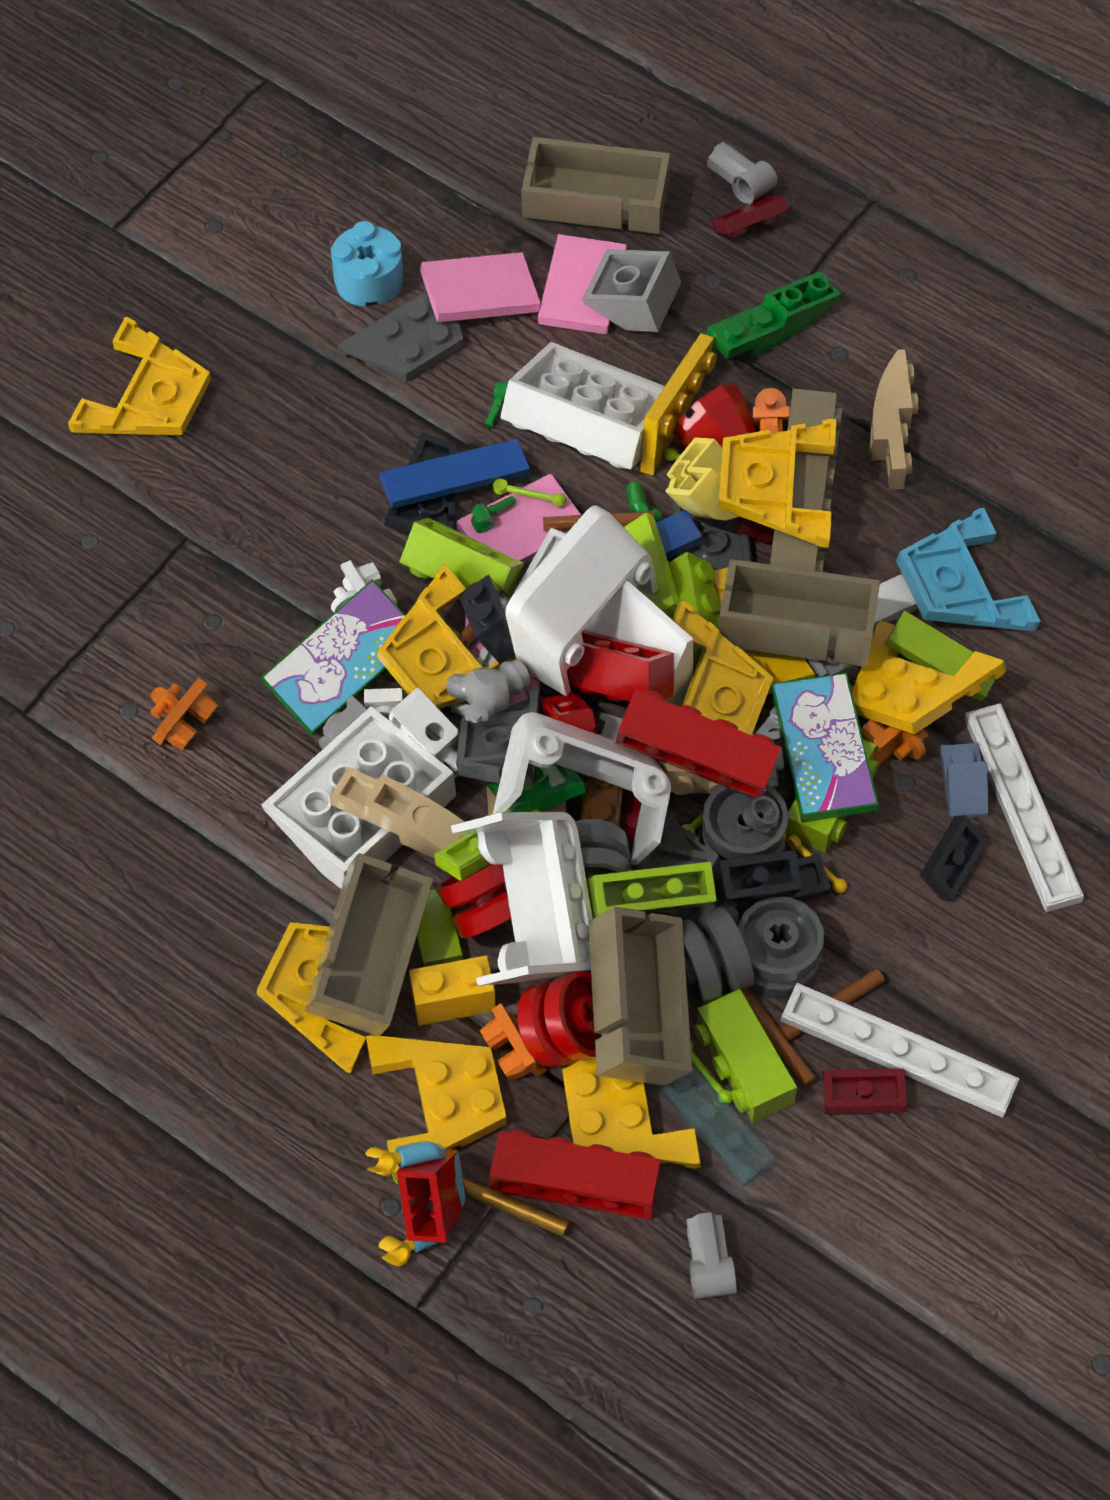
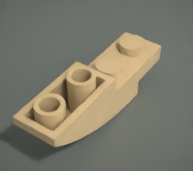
M905 349L897 350L882 375L876 393L871 424V461H886L889 490L904 489L906 475L912 474L911 453L904 452V445L908 443V429L911 426L912 414H918L917 393H911L910 385H914L913 363L907 364Z
M348 767L330 795V804L399 835L401 844L434 858L435 853L468 834H452L451 826L463 823L462 819L421 793L383 774L377 780Z

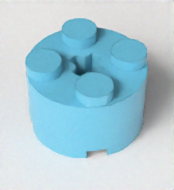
M361 221L356 223L354 228L342 233L331 247L333 276L337 292L345 301L356 306H366V302L376 301L378 305L391 301L399 294L403 286L404 276L402 249L400 241L393 233L384 228L374 226L371 222Z

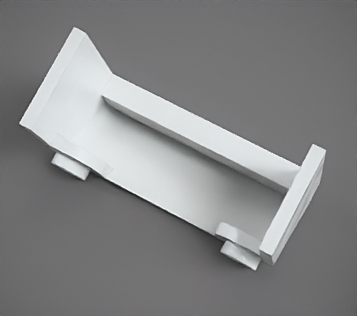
M597 505L590 507L513 594L506 608V619L516 659L524 664L531 676L565 696L571 692L566 671L570 666H575L581 660L584 653L581 632L624 582L628 580L633 586H639L651 594L658 590L652 556L608 511Z
M530 712L519 718L511 731L493 814L505 812L522 794L528 763L544 768L557 764L612 783L613 785L633 791L635 797L642 803L629 862L637 866L661 842L671 792L670 781L656 759L615 743L614 740L539 713Z
M501 812L452 825V834L478 833V848L481 855L491 864L503 865L515 942L505 944L500 950L498 957L500 972L477 977V985L518 983L560 976L574 971L591 970L588 922L593 917L578 830L573 818L565 812Z

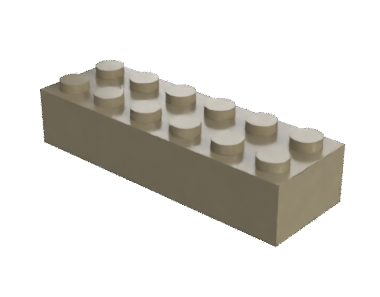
M793 388L788 430H791L792 425L805 423L806 427L821 425L822 420L836 419L834 455L795 452L793 508L830 511L842 408H835L837 393ZM774 529L770 565L823 572L824 547Z

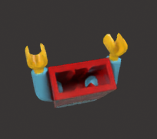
M428 1141L397 1147L393 1153L378 1147L369 1148L366 1151V1155L379 1158L376 1166L367 1168L368 1171L388 1176L392 1174L397 1164L400 1167L397 1170L407 1239L402 1242L393 1236H386L380 1241L379 1247L388 1252L382 1259L392 1265L402 1266L408 1261L410 1251L414 1250L417 1253L438 1242L446 1243L466 1199L462 1175L463 1162L458 1151L445 1149L439 1143Z

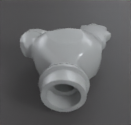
M515 659L511 662H503L499 670L478 668L468 674H453L447 679L446 689L447 693L452 697L464 699L470 704L469 707L463 710L465 720L479 723L480 721H487L493 714L509 707L510 694H521L523 689L529 687L530 676L524 664Z

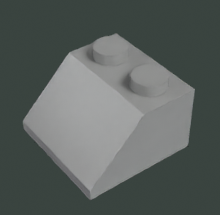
M606 249L582 299L585 305L626 331L658 332L678 291L681 280L670 251Z

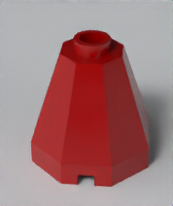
M730 383L728 387L726 384L718 386L697 400L691 406L694 411L693 415L688 419L683 414L677 420L673 434L686 447L695 437L715 439L722 447L723 438L756 432L742 392L734 383Z

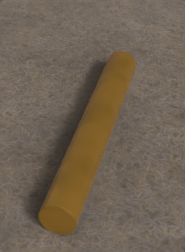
M463 1177L465 1195L560 1236H565L570 1221Z

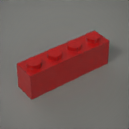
M585 630L581 632L584 653L581 660L575 666H570L566 671L570 686L578 687V691L582 693L597 692L604 694L607 699L613 701H631L635 689L641 692L645 690L654 691L662 695L665 700L674 697L673 652Z
M635 689L618 729L615 743L753 798L762 796L781 749L780 746L774 745V741L771 738L757 733L749 735L739 731L738 727L730 721L724 719L714 721L701 716L702 713L692 706L680 705L679 707L666 702L665 698L659 693L650 690L641 692Z
M512 1130L509 1133L499 1131L489 1176L490 1188L511 1196L651 1220L660 1176V1159H655L650 1154L641 1151H633L629 1154L616 1152L610 1147L601 1144H593L589 1147L576 1145L570 1140L561 1137H552L549 1140L536 1138L530 1133L521 1130Z

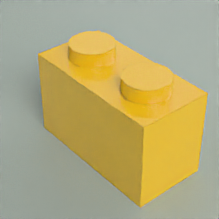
M487 955L409 970L410 989L418 1026L492 1012L491 1009L495 1007L494 986H478L476 979L477 977L491 974Z

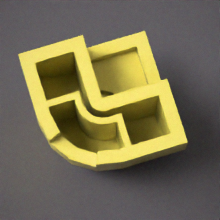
M695 437L667 473L671 481L665 492L679 507L693 516L725 521L739 517L718 508L722 447L715 439Z

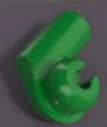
M640 482L629 483L626 487V494L632 513L653 512L656 523L663 520L660 509H648L643 485Z

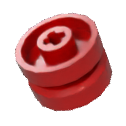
M490 863L461 881L450 876L435 889L445 907L456 908L463 906L456 912L452 920L461 938L475 936L511 918L502 864L495 865Z
M586 970L570 972L557 978L535 982L524 990L518 1003L517 1022L520 1037L527 1051L538 1063L549 1068H556L596 1058L595 1041L601 1038L602 1035L594 1031L592 979L590 972Z

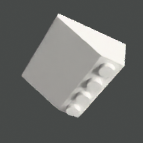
M550 342L508 381L500 418L511 422L513 426L519 429H529L544 435L549 441L562 442L572 446L582 454L594 455L607 460L617 468L631 470L641 460L645 415L665 386Z
M626 580L584 630L673 652L674 697L665 701L680 707L693 677V638Z
M372 706L262 804L264 811L313 865L340 889L342 888L347 868L358 853L385 862L403 845L400 843L399 835L330 804V795L348 767L377 780L383 774L421 793L442 807H445L456 796L454 772Z

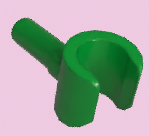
M499 381L495 383L494 401L484 424L487 428L492 429L502 403H504L508 382Z
M511 495L488 507L483 503L475 505L472 511L473 517L471 518L475 531L483 533L490 530L495 524L492 516L516 504L515 498Z

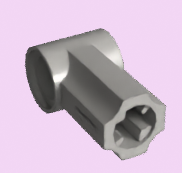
M724 142L718 144L708 157L707 167L732 184L734 194L745 204H750L774 189L778 184L776 172L769 163L759 161L754 164Z
M712 1212L701 1213L687 1219V1235L692 1261H690V1275L694 1298L736 1294L734 1264L732 1257H728L722 1215H715Z

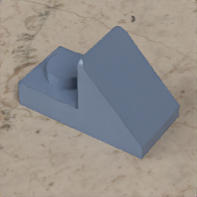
M979 744L940 746L939 756L949 820H952L954 816L966 815L968 818L988 817L986 761H981Z

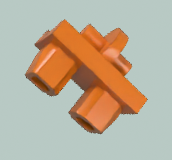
M775 388L762 390L756 396L755 407H753V424L756 432L770 430L771 433L787 431L790 411L789 406H786L785 396Z
M198 677L180 701L176 697L182 690L177 684H172L168 690L156 687L151 692L150 696L156 705L150 713L158 719L164 712L168 713L158 726V731L152 737L160 746L167 740L172 745L184 750L197 731L183 721V717L189 712L205 724L218 707V704L204 692L207 683Z
M869 720L861 728L862 738L877 745L875 760L879 762V766L893 753L899 760H903L907 755L917 760L926 753L923 741L928 737V733L924 729L916 734H911L891 726L886 729L882 724L873 720Z
M502 1003L491 1009L495 1018L487 1023L480 1032L486 1043L494 1051L509 1041L512 1044L514 1050L498 1060L504 1074L514 1081L529 1072L533 1073L536 1077L547 1071L546 1067L538 1063L527 1051L520 1037L518 1022L514 1013L507 1012Z

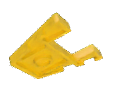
M125 317L113 339L114 349L143 359L117 408L81 398L68 422L69 429L74 433L183 435L211 381L210 372L177 349L171 350L162 344L159 337L150 331L146 333L137 327V322Z
M836 419L822 420L821 425L806 427L805 423L792 425L791 430L777 433L765 430L723 438L718 508L820 547L828 548L831 530V511L793 508L795 452L834 455Z
M446 564L438 570L435 578L423 590L417 602L408 614L402 618L377 654V658L408 695L418 687L438 709L466 701L452 697L447 693L446 684L450 676L459 673L468 674L473 670L482 668L438 614L457 601L459 595L466 590ZM514 655L513 657H511V658L508 659L507 661H508V662H511V661L515 660V659H516V655ZM495 661L487 668L499 670L501 665ZM529 674L531 682L535 679V677Z
M680 601L672 620L693 638V645L703 649L682 705L692 706L702 713L701 716L714 721L717 719L730 721L738 727L739 731L752 734L773 677L742 649L734 646L710 621L707 622L701 617L692 605L686 601Z
M880 620L872 636L868 667L861 666L852 690V697L857 715L911 734H916L952 710L951 703L963 695L973 696L981 690V683L993 676V678L998 679L1006 672L1005 662L1002 659L975 651L954 676L932 668L897 658L899 653L885 645L895 625Z
M290 922L257 988V995L339 1067L351 1073L365 1044L366 1037L334 1024L329 1019L304 1011L314 977L319 973L316 970L330 927Z
M376 1035L366 1036V1045L373 1075L414 1068L428 1132L387 1140L388 1151L393 1153L397 1147L421 1141L439 1143L445 1149H452L458 1145L462 1148L506 1125V1113L490 1047ZM398 1164L392 1172L394 1180H398L397 1170L400 1168Z
M596 1058L578 1061L562 1069L573 1144L587 1147L593 1144H601L610 1147L613 1151L627 1154L633 1151H641L650 1154L655 1159H660V1164L668 1162L682 1164L687 1168H701L694 1128L656 1135L652 1134L644 1082L597 1076Z

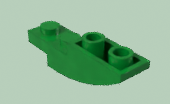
M819 271L766 293L763 304L708 326L706 335L714 337L713 345L726 360L743 352H746L752 358L781 343L812 323L841 298L842 293Z

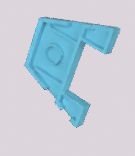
M984 508L973 511L972 515L963 521L959 519L951 523L949 528L937 535L933 533L900 551L896 562L924 620L1036 631L1041 621L1028 595L993 601L967 549L968 546L992 543L997 534Z

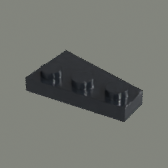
M422 432L408 465L456 454V444ZM454 494L393 509L390 506L384 526L410 534L415 521L430 518L454 529Z

